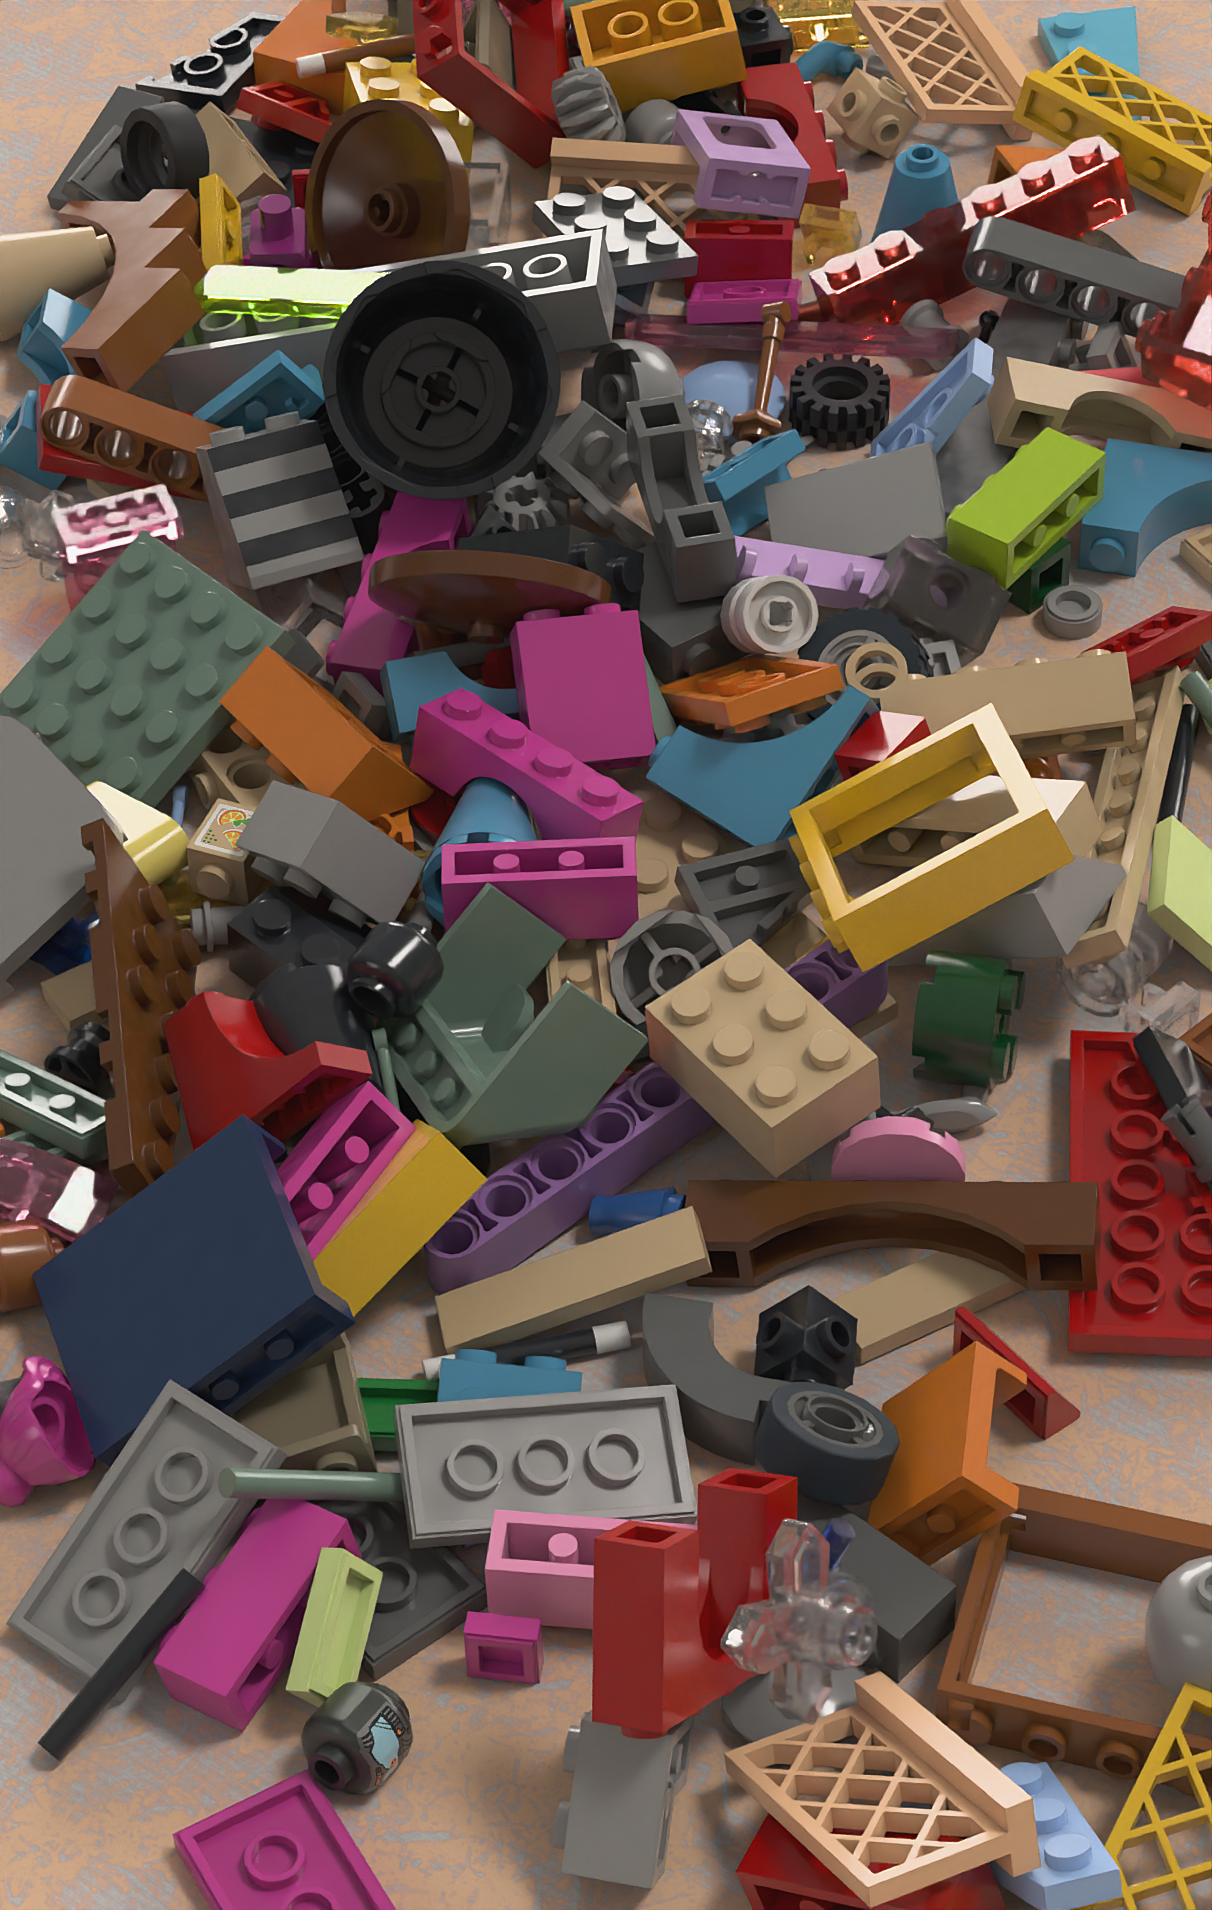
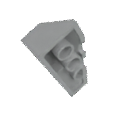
M1073 855L1075 861L888 959V966L925 964L931 949L1006 959L1068 956L1127 874L1122 865Z

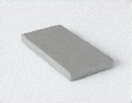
M170 1379L6 1622V1625L89 1681L182 1568H185L201 1583L203 1582L252 1510L258 1499L224 1498L220 1494L218 1478L221 1471L225 1468L279 1469L287 1454ZM161 1641L114 1696L116 1700L122 1703L125 1701L157 1653Z
M676 1384L395 1405L393 1423L410 1549L489 1543L495 1509L694 1525L696 1522L697 1508Z

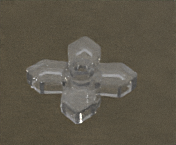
M785 1518L766 1552L770 1598L769 1600L738 1606L721 1639V1648L740 1669L760 1674L770 1671L768 1699L787 1719L813 1725L832 1690L831 1669L843 1670L849 1666H859L873 1652L878 1634L877 1619L872 1610L876 1598L857 1575L835 1570L829 1573L830 1544L812 1523Z

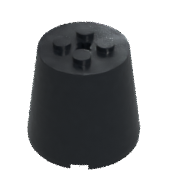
M435 260L407 266L387 273L367 286L353 299L337 322L329 340L323 368V389L328 416L337 437L351 458L364 471L387 487L414 497L432 500H451L478 495L497 487L518 473L533 458L546 439L554 422L560 396L561 375L555 345L547 324L534 304L518 288L499 275L482 267L456 261ZM437 376H440L449 381L447 391L454 395V398L450 403L441 400L439 406H434L427 402L429 392L422 388V385L426 380L435 383Z

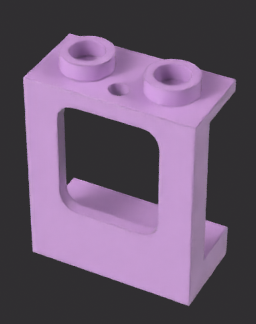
M677 110L670 145L687 146L700 166L693 201L698 208L799 219L811 168L777 120ZM723 126H730V130L727 133H721Z

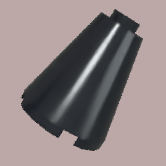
M328 957L314 958L317 965L296 969L292 962L279 967L257 985L248 1000L254 1002L253 1005L264 1030L282 1053L286 1056L304 1049L314 1041L365 1050L368 1055L372 1075L357 1087L370 1081L383 1094L372 1030L375 1029L373 1016L363 1011L351 998L348 991L349 982L346 977L345 963Z

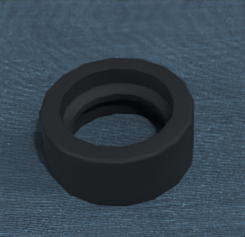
M175 101L143 106L130 112L123 124L120 148L125 176L133 192L142 200L152 189H188L192 197L198 199L200 196L199 179L209 176L210 162L206 136L194 113L186 105ZM162 141L165 145L166 154L168 158V169L165 165L162 153Z

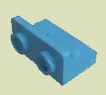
M278 349L196 411L193 417L225 429L243 426L245 435L265 430L264 419L298 411L300 420L309 419L325 403L320 372L312 364H308L303 369H300Z

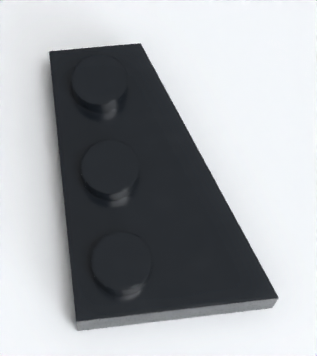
M252 12L209 38L210 48L193 57L186 55L178 57L169 63L171 68L169 74L155 81V78L147 76L135 84L136 90L162 96L165 102L175 101L195 110H201L211 102L226 114L238 101L242 88L251 87L256 82L252 51L286 16Z

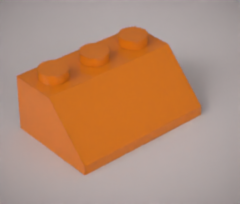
M267 645L219 700L236 718L230 728L255 750L258 751L264 745L271 752L264 761L283 779L292 785L299 779L306 786L304 790L340 801L366 821L379 818L380 815L385 813L390 814L424 802L434 793V790L420 776L412 771L404 761L391 751L332 693Z

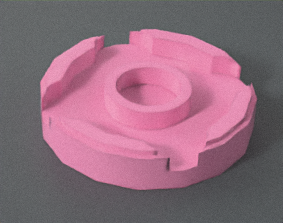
M886 1116L863 1121L851 1128L849 1137L843 1140L842 1143L839 1139L833 1148L831 1181L932 1180L965 1182L966 1155L958 1141L946 1131L944 1138L930 1131V1123L914 1117Z

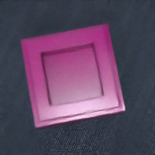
M468 1611L463 1632L467 1676L531 1684L540 1683L544 1664L541 1619Z

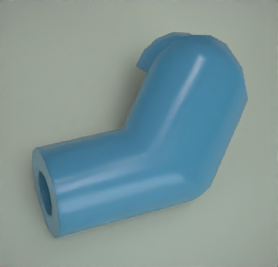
M827 40L815 43L795 61L803 82H811L820 73L836 77L841 75L844 79H848L855 67L863 70L864 65L863 58L856 53L853 47Z

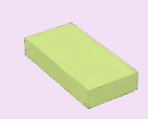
M321 1548L285 1689L318 1708L340 1686L347 1682H357L383 1578L382 1571L343 1548Z

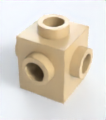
M856 67L826 109L844 130L841 138L846 144L861 154L866 155L871 149L888 159L899 143L907 136L911 126L918 118V115L906 103L905 98L908 93L900 85L885 76H882L879 80Z

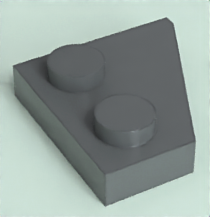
M788 838L677 866L674 880L689 912L709 918L728 936L733 949L748 939H751L756 945L761 947L813 902L810 895L812 891L799 868L801 863L793 851Z

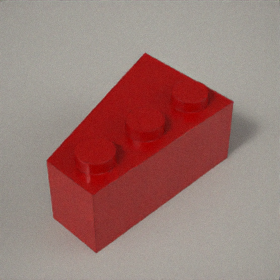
M770 1813L767 1814L735 1871L753 1910H1007L989 1863L870 1908ZM833 1828L830 1834L862 1836L865 1830ZM886 1831L883 1838L916 1840L919 1834ZM940 1835L937 1841L957 1843L968 1839V1837ZM870 1862L868 1869L873 1874H877L900 1864Z

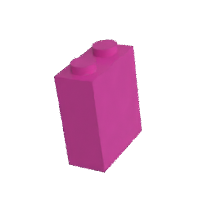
M605 603L585 608L584 615L560 617V611L557 609L536 610L524 614V621L516 622L509 635L520 722L527 729L554 746L570 752L575 759L595 771L648 766L649 758L656 745L638 610L621 611L619 604Z

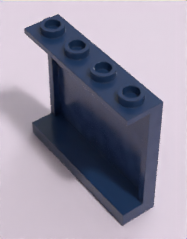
M244 1114L33 1273V1278L94 1458L108 1467L112 1466L170 1379L230 1417L356 1323L348 1302L322 1285L273 1163L277 1157L286 1151L284 1144Z

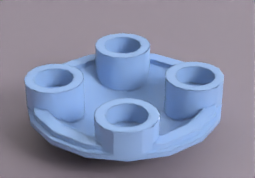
M717 361L699 366L684 376L682 380L685 389L684 400L693 425L701 430L722 435L723 439L731 445L737 443L738 439L732 437V420L736 414H742L753 409L759 365L744 361ZM774 375L767 413L773 418L778 419L786 406L784 386L778 377Z

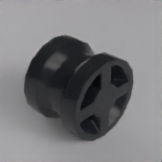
M82 1021L76 1024L68 1034V1044L54 1048L44 1061L45 1071L99 1097L104 1090L105 1079H110L109 1072L100 1063L99 1044L110 1040V1031L90 1021Z

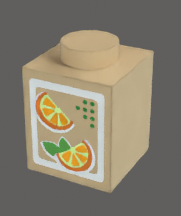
M220 798L216 800L186 847L192 892L239 905H249L254 900L266 879L250 868L255 859L235 844L256 808Z

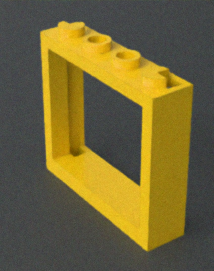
M992 703L789 811L798 833L789 837L788 840L801 863L799 868L812 891L810 895L823 919L821 923L839 954L848 949L851 951L862 972L1075 861ZM998 770L1019 813L852 902L850 901L834 863V857Z

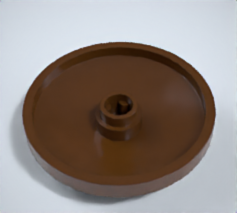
M367 100L345 111L324 135L313 158L305 196L309 248L319 276L464 252L466 250L471 206L465 166L456 143L446 127L424 107L405 100Z
M427 550L396 554L376 561L370 568L368 596L372 602L381 608L420 624L467 634L468 639L473 642L500 644L504 642V638H510L509 635L516 622L524 621V614L536 610L557 609L560 611V617L584 615V609L589 606L611 603L612 588L606 580L592 572L544 558L479 550Z

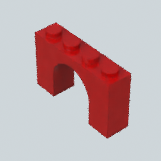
M729 1468L698 1484L697 1530L629 1520L594 1538L592 1722L621 1726V1733L630 1738L656 1739L667 1735L670 1728L688 1717L700 1714L705 1706L721 1696L734 1693L737 1686L753 1676L764 1674L769 1666L795 1651L798 1477Z

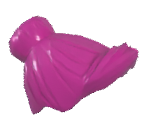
M32 1355L24 1359L22 1363L23 1379L10 1394L0 1417V1504L11 1508L23 1505L35 1485L64 1484L86 1475L94 1469L96 1463L67 1376L51 1360L39 1355Z

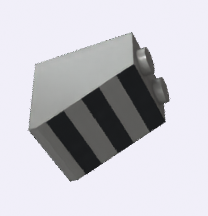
M298 411L264 419L266 429L245 435L243 426H236L212 432L209 434L211 444L195 448L230 583L254 590L364 560L362 548L318 420H300Z

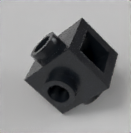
M749 7L742 12L733 13L745 68L790 63V56L793 54L794 49L792 33L788 25H782L772 7Z
M807 1285L759 1313L754 1375L787 1382H816L845 1390L853 1385L858 1319L819 1291Z

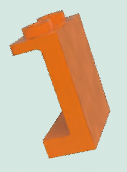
M975 1341L882 1404V1412L896 1427L900 1444L881 1491L875 1499L870 1500L867 1523L930 1566L1016 1512L1019 1487L989 1469L986 1465L992 1410L1026 1389L1027 1374L983 1344Z

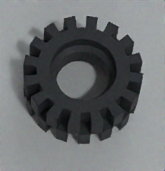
M833 353L823 354V362H819L815 357L808 359L806 367L800 364L795 369V375H791L789 422H792V430L796 429L798 433L802 432V437L811 435L813 439L818 438L817 446L826 449L829 442L837 443L836 450H846L847 442H852L855 448L865 446V437L872 442L879 435V432H882L888 425L890 378L888 374L883 375V368L879 364L870 367V359L863 356L857 362L852 361V354L843 353L842 360H834Z

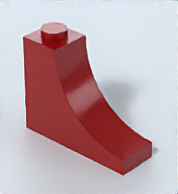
M203 991L188 1000L186 1006L163 1024L193 1151L242 1114L284 1143L372 1075L367 1052L365 1050L314 1041L304 1049L286 1056L276 1047L264 1030L253 1001L224 996V994L216 991Z

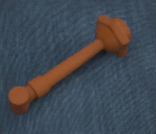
M787 301L768 303L762 306L761 316L764 322L760 340L762 351L753 409L742 414H736L732 420V437L737 438L738 442L749 441L754 445L765 437L780 433V420L773 418L767 413L778 351L779 347L783 344L785 332L783 324L789 323L792 316L791 308Z

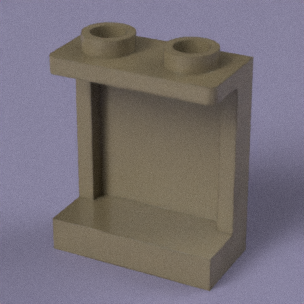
M345 1332L230 1416L287 1454V1457L279 1467L281 1470L378 1472L350 1343ZM258 1499L250 1513L257 1508H261L266 1499Z

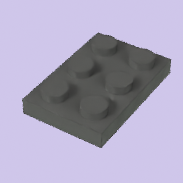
M612 186L605 188L603 193L589 195L560 193L551 200L533 202L532 222L547 238L603 228L617 287L697 276L698 255L632 189Z

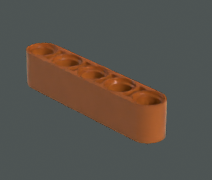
M62 376L54 382L39 420L41 435L49 444L66 452L209 503L195 448L211 444L209 434L225 428L82 376Z

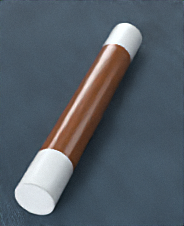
M414 33L296 58L299 78L303 79L346 69V62H361L366 57H381L389 60L415 54Z

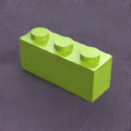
M1047 427L1029 444L1022 445L1014 458L997 474L988 476L981 488L963 505L959 504L951 511L945 524V535L948 537L947 563L1006 590L1103 499L1106 452Z

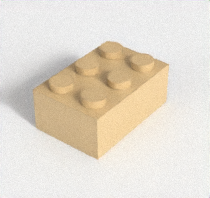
M751 939L740 944L645 1006L650 1057L775 1178L881 1107L878 1056Z

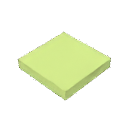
M1171 815L1155 825L1147 916L1212 972V850Z

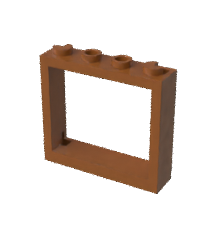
M1013 1483L1019 1487L1018 1507L1014 1513L1026 1516V1520L1008 1516L982 1532L938 1683L935 1717L969 1745L988 1744L1026 1753L1030 1757L1043 1762L1061 1761L1100 1770L1104 1774L1116 1779H1138L1162 1727L972 1684L1009 1550L1161 1583L1162 1580L1185 1562L1212 1555V1525ZM1183 1732L1192 1756L1212 1750L1211 1738ZM1175 1747L1166 1764L1180 1760ZM1211 1767L1199 1771L1209 1796H1212ZM1187 1775L1160 1783L1161 1785L1174 1787L1190 1796H1195Z

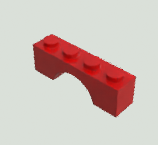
M796 62L746 68L748 79L736 82V107L744 117L777 120L811 168L799 219L773 216L774 220L794 221V229L840 223V201L848 200L847 176L844 169H837V155L833 139H825L824 116L822 110H814V92L811 82H803Z

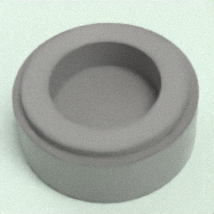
M1066 585L1049 592L1044 599V626L1055 636L1065 639L1089 637L1097 632L1101 626L1102 600L1094 591L1083 586Z

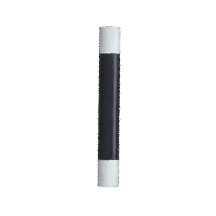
M624 1320L477 1350L496 1353V1363L524 1366L525 1357L545 1356L570 1360L630 1348L631 1341L628 1326ZM455 1354L422 1360L425 1380H437L441 1359H455Z

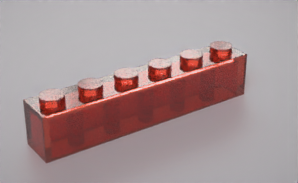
M1099 135L1077 140L1067 150L1045 161L1029 163L1021 168L1019 173L997 184L981 186L974 190L969 197L947 208L931 210L921 220L899 231L883 233L873 243L851 254H842L831 258L823 267L808 274L826 328L847 350L899 325L904 313L919 301L928 299L940 305L976 288L977 286L971 284L964 275L963 261L972 229L983 218L991 216L1002 217L1075 240L1135 211L1136 207L1122 156Z

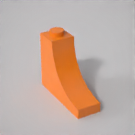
M301 0L252 51L256 85L283 80L326 98V108L329 109L330 114L341 116L343 114L345 69L300 79L295 59L359 45V43L352 40L341 30L347 22L346 1Z

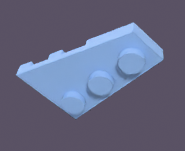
M975 337L872 441L870 457L929 441L936 455L973 406L981 403L990 392L994 382V376L991 375L994 349Z

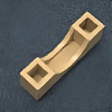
M1011 357L1005 358L987 398L995 444L1020 448L1024 444H1029L1043 430L1049 427L1067 436L1090 435L1107 440L1111 438L1212 454V399Z

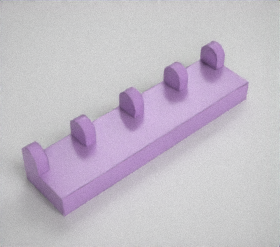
M734 536L735 585L744 579L782 574L795 577L807 585L814 595L817 605L840 609L858 607L860 610H868L869 607L880 609L886 615L891 613L898 618L954 627L958 626L970 597V582L958 580L956 571Z

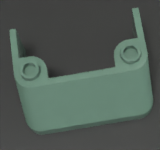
M488 882L437 944V950L440 952L444 964L443 976L420 1008L409 1017L378 1019L375 1029L385 1027L394 1075L429 1126L438 1130L455 1146L563 1134L574 1128L582 1127L593 1116L599 1100L649 1041L642 1032L568 980H566L534 1020V1001L526 989L566 939L559 932Z

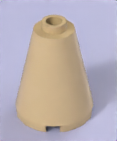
M93 226L0 234V342L7 341L22 332L23 324L49 288L74 301L110 279L107 268L115 265V257L107 233L96 237Z

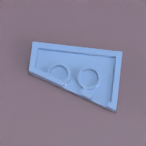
M1017 1762L1002 1767L1000 1771L1033 1798L1041 1867L1013 1878L993 1860L988 1863L995 1881L1038 1910H1070L1122 1897L1119 1867L1047 1762L1036 1764ZM902 1802L903 1808L932 1809V1806L927 1803Z

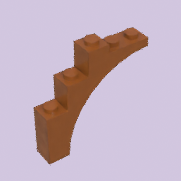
M152 189L140 202L69 201L57 213L66 229L93 226L96 237L107 233L115 257L114 272L104 295L86 321L61 347L77 376H82L126 392L205 315L194 294V287L209 274L198 254V247L201 246L200 205L192 197L188 189Z

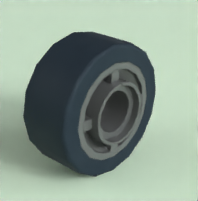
M792 1382L776 1388L767 1403L753 1441L756 1460L767 1473L798 1477L797 1493L813 1500L835 1505H860L875 1499L885 1483L900 1444L896 1427L881 1410L865 1399L848 1391L816 1382Z

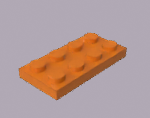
M754 654L691 677L689 676L659 686L671 716L676 717L677 722L695 720L696 726L714 724L715 729L734 727L735 733H744L764 727L771 723L770 713L790 707L791 713L797 714L822 707L827 704L826 694L845 688L838 664L764 654Z

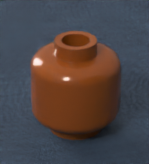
M26 1218L0 1223V1314L43 1305L33 1273L64 1250L59 1238H50L43 1225L33 1219Z

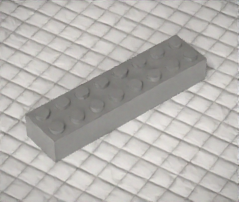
M603 228L196 296L205 315L161 357L177 409L182 412L198 411L278 349L300 369H303L308 364H312L319 370L323 384V368L329 340L337 322L353 299L367 286L385 274L426 261L441 260L468 263L489 270L509 281L534 304L548 326L556 352L567 350L587 352L601 345L611 344L617 283Z

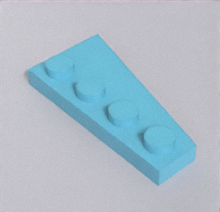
M1135 6L1084 13L1064 12L1054 17L1038 19L1037 36L1052 67L1081 46L1139 77ZM1082 68L1077 69L1079 75L1095 76ZM1087 92L1092 97H1107L1106 93ZM1121 94L1123 99L1140 100L1132 95ZM1131 116L1133 120L1142 121L1141 116Z

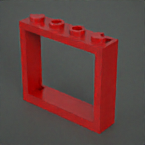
M412 0L417 78L534 169L551 161L552 138H566L563 129L560 128V122L554 112L555 106L551 99L553 81L563 77L564 73L570 71L563 0H497L511 12L517 92L465 51L461 0ZM452 45V51L446 54V48Z

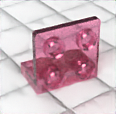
M164 484L50 511L67 602L71 611L143 529L175 552H177L175 540L184 538L181 517Z

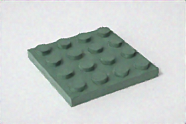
M143 529L0 693V715L11 716L27 726L85 787L95 781H100L155 808L233 717L219 700L266 645L284 658L297 642L284 628Z

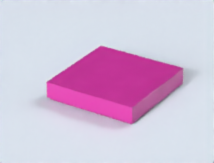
M799 279L697 282L687 303L688 324L763 321L761 316L762 306L779 301H787L791 308V320H798L803 300L802 281H799Z

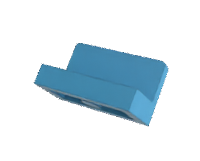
M796 429L761 439L702 477L709 503L722 501L734 536H741L768 518L764 486L792 479L784 463L806 450Z

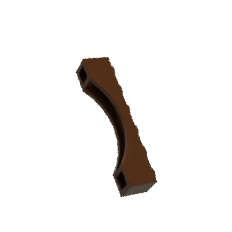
M721 1179L689 1180L685 1208L693 1206L696 1212L712 1267V1272L687 1280L688 1286L756 1287L785 1270L819 1257L856 1249L903 1247L935 1250L971 1259L1005 1274L1028 1290L1098 1291L1102 1231L1098 1182L800 1181L793 1179L781 1181Z

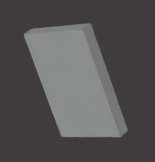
M930 441L764 486L772 542L895 562L945 549L948 546V537L945 535L946 518L936 456Z

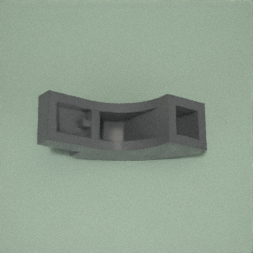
M645 1292L642 1307L643 1361L647 1385L676 1384L683 1431L687 1439L720 1457L754 1466L756 1457L753 1441L767 1403L776 1388L792 1382L758 1377L730 1364L714 1345V1309L712 1302Z

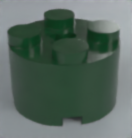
M931 949L927 955L925 965L937 966L934 983L920 982L912 1038V1056L925 1057V1062L912 1069L913 1077L920 1080L994 1089L998 1080L1005 1081L1007 1074L1013 1075L1018 1052V1036L1008 1035L1010 1016L1013 1015L1014 1009L1021 1010L1026 972L1013 970L1011 959Z

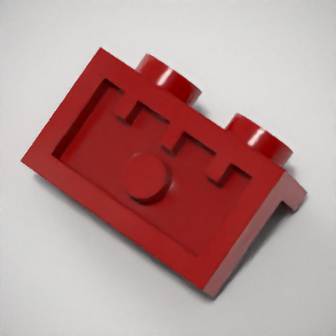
M1171 606L1085 651L1103 649L1111 653L1126 651L1130 684H1140L1154 677L1155 672L1176 665L1181 669L1193 662L1194 656L1201 652L1200 645L1212 640V611Z

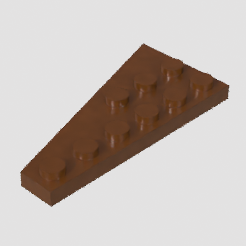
M101 818L81 826L82 846L86 850H90L95 856L96 867L95 870L85 873L86 894L94 901L96 912L100 919V925L89 929L96 1014L102 1019L109 1017L110 1040L99 1044L101 1066L109 1072L110 1081L115 1091V1098L104 1102L109 1170L129 1198L132 1199L175 1166L176 1134L181 1128L179 1117L181 1097L163 1024L186 1006L190 998L196 995L194 988L197 965L201 963V953L192 933L187 929L181 930L169 913V906L162 890L156 884L150 885L106 821Z

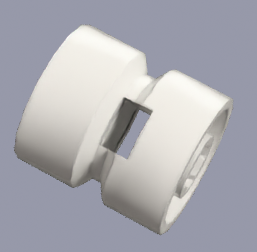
M782 574L742 580L730 589L723 600L720 613L722 629L730 643L743 652L756 655L781 654L797 650L806 644L815 632L819 616L816 599L809 587L795 577Z

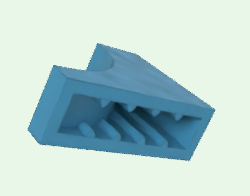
M1108 438L1104 452H1106L1103 499L1083 517L1078 568L1136 577L1144 559L1161 543L1183 531L1212 523V454Z
M849 685L843 695L819 718L797 731L772 740L752 743L723 742L693 733L679 725L672 737L669 735L665 736L654 748L648 762V766L651 769L645 777L658 790L749 848L786 839L798 833L789 811L831 789L841 774L834 754L873 713L881 710L871 697Z

